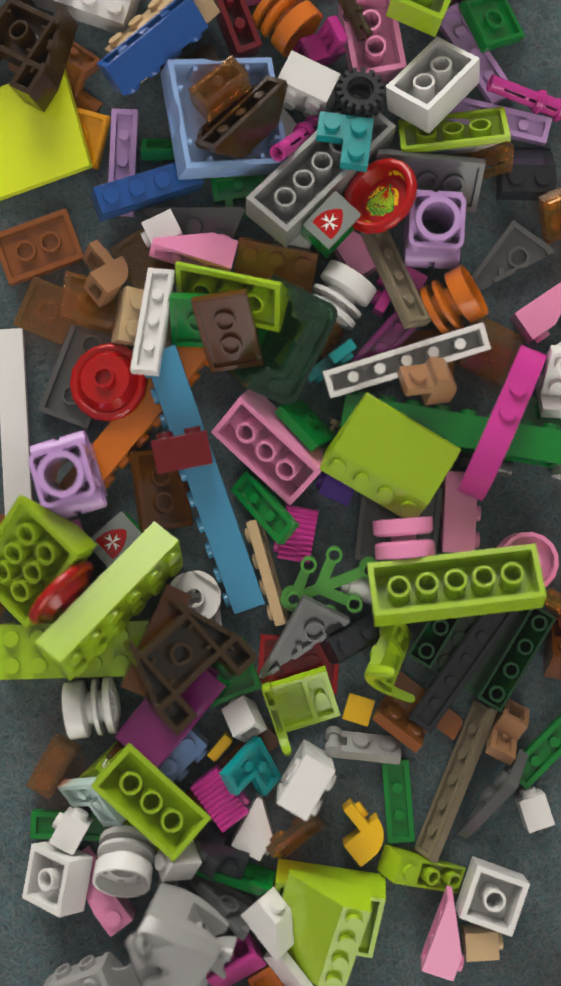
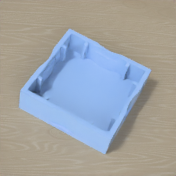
M272 57L234 58L227 61L208 59L167 60L160 73L178 180L270 175L289 157L287 156L281 162H277L270 155L271 146L285 138L281 118L279 125L270 132L269 136L263 139L244 158L216 154L198 148L195 144L199 129L235 95L249 86L261 83L260 80L265 76L275 77Z

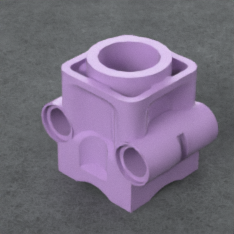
M417 189L416 200L403 222L402 259L406 267L428 268L430 266L437 269H453L459 265L460 248L464 243L466 199L462 192H433V190ZM426 220L437 221L442 225L445 233L433 234L424 227L422 222Z
M85 430L62 436L57 441L52 439L30 446L31 455L28 461L42 506L65 519L77 516L78 512L84 514L107 507V491L100 473L93 444L89 442ZM67 462H73L77 468L78 476L74 485L64 491L57 482V474L62 465Z

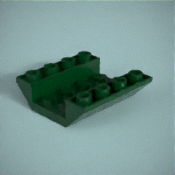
M541 608L517 611L463 689L501 712L557 618ZM479 615L426 621L407 655L438 673Z

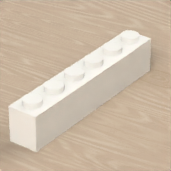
M484 322L332 368L323 371L322 375L329 398H334L399 378L397 372L400 367L426 364L429 357H440L447 362H451L489 350L491 347Z

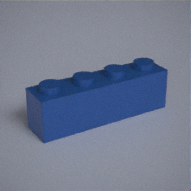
M173 0L96 64L116 92L123 96L126 94L130 95L139 89L140 83L147 77L151 78L159 73L161 70L160 66L167 60L177 58L182 53L181 49L188 43L191 44L198 41L203 36L202 32L209 26L193 0Z
M172 163L93 187L91 199L101 222L197 192L202 187L204 180L203 178L178 180L176 164Z

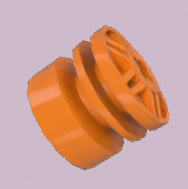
M262 0L252 16L256 29L260 30L264 38L271 37V45L283 57L289 56L300 38L314 34L323 18L322 13L308 0L303 2L302 0Z
M461 264L445 273L444 277L447 287L435 279L431 283L432 288L429 285L420 288V295L429 317L442 334L454 331V327L457 330L464 328L462 315L470 323H474L489 313L487 304L468 270Z

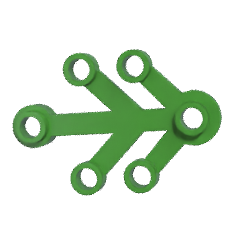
M330 546L326 551V560L316 583L305 588L309 574L313 573L317 568V560L313 556H305L301 560V569L294 585H289L283 589L281 603L285 609L293 612L298 602L292 603L289 600L291 595H297L299 601L303 594L309 597L321 595L345 605L350 612L357 613L363 607L362 599L357 595H348L335 588L360 578L368 580V574L364 570L367 563L379 561L371 556L364 557L359 562V567L330 578L336 563L342 559L341 548ZM330 551H338L339 557L332 559L329 556ZM307 560H311L314 563V566L310 569L304 566V562ZM352 600H357L360 604L358 607L352 608L349 603ZM330 604L327 605V606H329V607H331V608L337 610L335 606L330 605Z

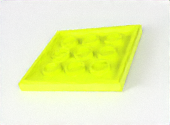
M66 67L59 90L45 112L24 103L9 84L0 87V201L93 168Z

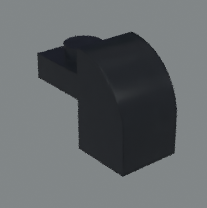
M207 822L198 833L195 842L198 855L202 861L198 870L210 879H213L216 871L227 876L242 879L250 853L224 845L228 829L222 832L216 824Z

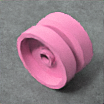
M432 516L372 521L374 536L391 537V542H380L374 545L375 560H399L436 555L435 541L432 539H417V534H427L434 530Z
M535 532L513 533L504 537L496 548L536 543L544 586H548L555 578L559 568L558 553L553 543L545 536Z

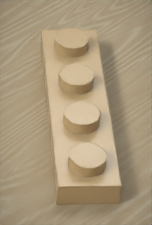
M256 519L246 522L245 536L248 543H252L254 549L252 560L255 568L259 569L262 579L259 580L261 592L263 595H267L269 605H267L268 617L270 621H274L275 627L284 625L288 622L290 616L288 610L281 603L282 588L266 531Z

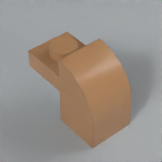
M98 240L89 243L82 258L92 270L83 288L95 303L102 307L119 295L128 277V266L123 256L113 259L109 251Z
M429 357L426 364L402 366L397 372L405 396L421 394L425 405L451 402L457 390L447 361L440 357Z
M508 699L502 711H498L485 742L487 744L485 753L496 760L511 765L516 757L517 741L528 727L530 709Z

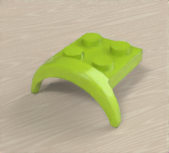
M406 624L381 626L380 637L377 645L372 647L370 653L371 661L367 665L364 678L376 690L396 699L414 703L415 696L394 686L413 634Z
M325 666L261 685L273 726L285 756L292 754L287 732L341 716Z

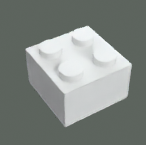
M291 50L278 76L279 79L286 80L288 84L283 107L288 110L296 109L302 112L306 118L311 115L319 116L320 111L330 112L335 102L336 85L341 74Z
M49 841L32 844L22 898L59 918L83 912L93 856L78 849L72 856L50 844Z
M472 856L455 909L459 918L512 937L530 883L521 873Z

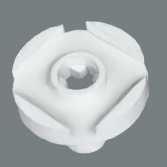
M199 570L189 571L178 575L171 582V586L188 594L190 592L193 594L196 591L200 592L201 602L199 604L195 602L193 605L188 604L196 612L209 619H212L218 613L221 606L222 592L217 582L209 574Z

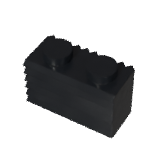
M372 614L360 616V618L355 619V621L342 627V629L329 634L328 638L319 644L331 664H341L376 643L380 637V627L374 626Z

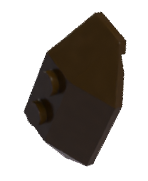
M265 76L260 80L261 83L249 86L235 95L199 129L197 140L195 141L196 146L216 154L244 158L249 155L279 125L288 87L287 81Z

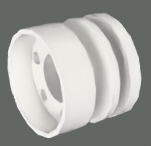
M330 260L320 276L328 287L315 284L312 288L314 293H309L305 301L320 317L329 323L351 331L356 324L352 318L359 319L362 315L354 304L363 307L368 306L377 290L369 280L351 267L336 260Z
M104 677L102 685L98 678H93L90 691H88L83 680L70 681L63 684L62 712L69 739L90 737L92 724H94L100 736L106 733V727L110 734H116L119 731L121 705L113 677Z
M121 825L105 829L100 834L93 885L99 891L113 897L132 898L146 894L150 890L153 871L152 864L154 863L156 846L134 826Z

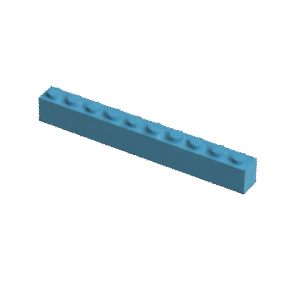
M173 345L164 348L160 375H145L146 379L151 378L155 388L150 389L155 405L161 404L164 413L159 415L164 430L169 429L173 431V436L182 435L185 428L200 426L201 431L205 430L177 347ZM211 448L212 464L178 471L182 482L188 481L191 490L186 492L191 507H197L200 515L195 518L200 533L206 532L209 542L204 544L209 558H215L217 567L213 568L217 582L218 584L223 582L226 592L222 593L227 609L232 607L234 614L265 604Z

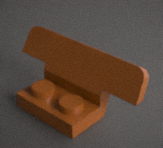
M73 41L66 64V71L76 107L98 113L104 103L85 92L83 88L86 79L100 69L96 63L101 58ZM9 62L10 70L16 74L20 67Z
M399 671L394 686L413 694L415 702L409 703L385 695L376 707L372 720L413 752L417 753L423 746L424 736L427 731L407 716L426 690ZM448 709L436 727L454 740L463 725V721L460 716L451 709Z

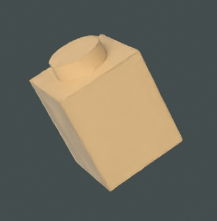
M477 924L461 925L462 950L467 962L500 960L499 950H503L502 933Z

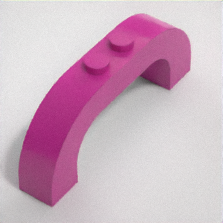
M524 345L520 346L457 491L480 501L484 500L525 411L545 363L546 354Z

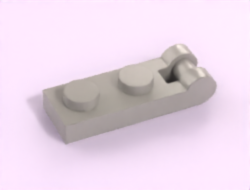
M330 726L326 729L325 737L328 742L325 744V754L329 757L400 765L401 741L394 736L343 731L337 726Z

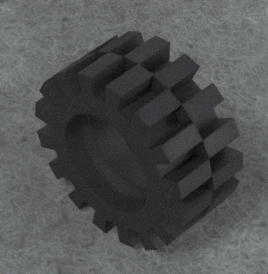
M357 67L352 68L351 74L348 70L345 71L343 77H339L336 85L335 104H337V111L342 110L341 114L367 118H372L373 115L376 117L379 114V110L381 111L385 95L384 81L381 82L379 74L374 77L375 71L371 69L369 73H365L366 68L361 67V72H357ZM354 90H362L367 92L370 98L357 100L351 97L349 93Z

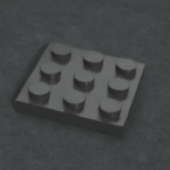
M437 489L428 506L419 515V517H433L434 530L427 534H417V539H432L435 541V552L437 551L443 489ZM361 494L354 560H362L367 556L375 558L374 545L380 542H391V537H376L373 535L372 521L403 519ZM383 559V560H378V561H379V562L391 561V560H393V559Z

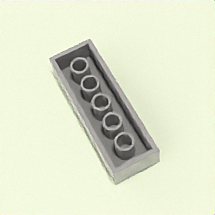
M357 94L353 96L354 99L363 100ZM381 113L376 117L372 115L374 123L368 164L376 160L378 148L388 149L393 142L396 125ZM317 131L246 197V215L285 248L301 234L302 225L335 191L341 195L347 189L351 179L359 172L340 169L343 145L316 141Z

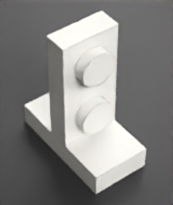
M559 345L550 346L543 375H539L535 385L540 415L544 418L561 419V346Z

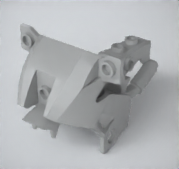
M159 874L158 889L147 908L146 916L137 933L130 935L126 943L130 951L131 960L128 966L124 967L110 951L96 958L93 955H89L83 958L79 964L70 966L69 963H65L58 967L46 979L43 986H207L208 981L205 975L209 970H212L222 979L226 978L224 964L227 961H231L237 937H214L225 933L228 929L229 923L225 918L197 895L178 887V881L162 882Z

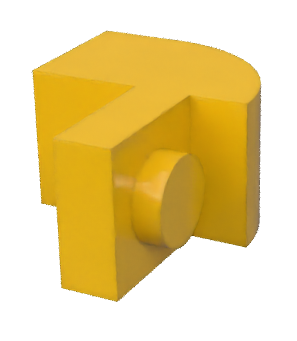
M349 798L342 804V807L356 828L342 840L344 847L359 866L362 867L381 849L384 832L376 812L369 818H366L369 813L361 802L354 803Z

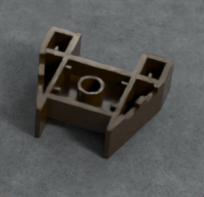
M5 0L6 2L0 7V62L3 59L20 67L9 86L24 103L45 112L59 90L78 24L62 4H60L55 14L51 16L36 9V5L32 0Z
M175 599L169 600L167 603L178 615L141 650L132 641L125 640L123 645L152 713L170 733L178 736L198 716L180 694L216 660L221 663L229 674L240 676L258 656L241 636L229 631L212 619L203 616L193 608Z

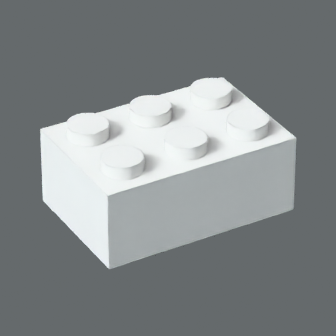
M437 36L386 86L387 110L423 131L430 133L479 84L480 58Z
M303 739L277 784V804L307 821L310 814L315 816L322 804V800H320L324 790L329 791L332 788L337 777L334 775L335 768L332 757L327 756L324 750Z

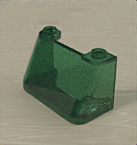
M273 274L271 280L283 283L289 290L286 296L288 303L280 332L269 330L262 342L261 350L264 365L228 370L227 372L246 389L287 405L295 402L300 396L336 323L338 313L332 303Z

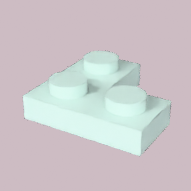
M96 777L64 779L58 785V789L72 807L89 806L103 827L121 826L126 820L90 787Z

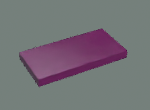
M206 669L180 694L198 716L178 736L170 733L152 713L145 698L114 737L124 746L128 743L133 745L155 767L160 769L226 685Z

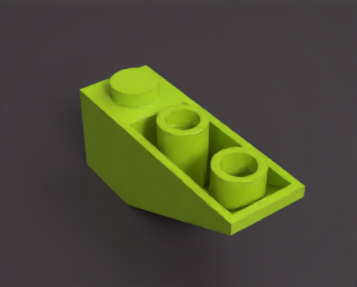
M384 844L377 871L394 884L443 892L447 885L452 887V892L455 894L459 892L466 870L463 866L438 859L437 863L431 862L416 851Z

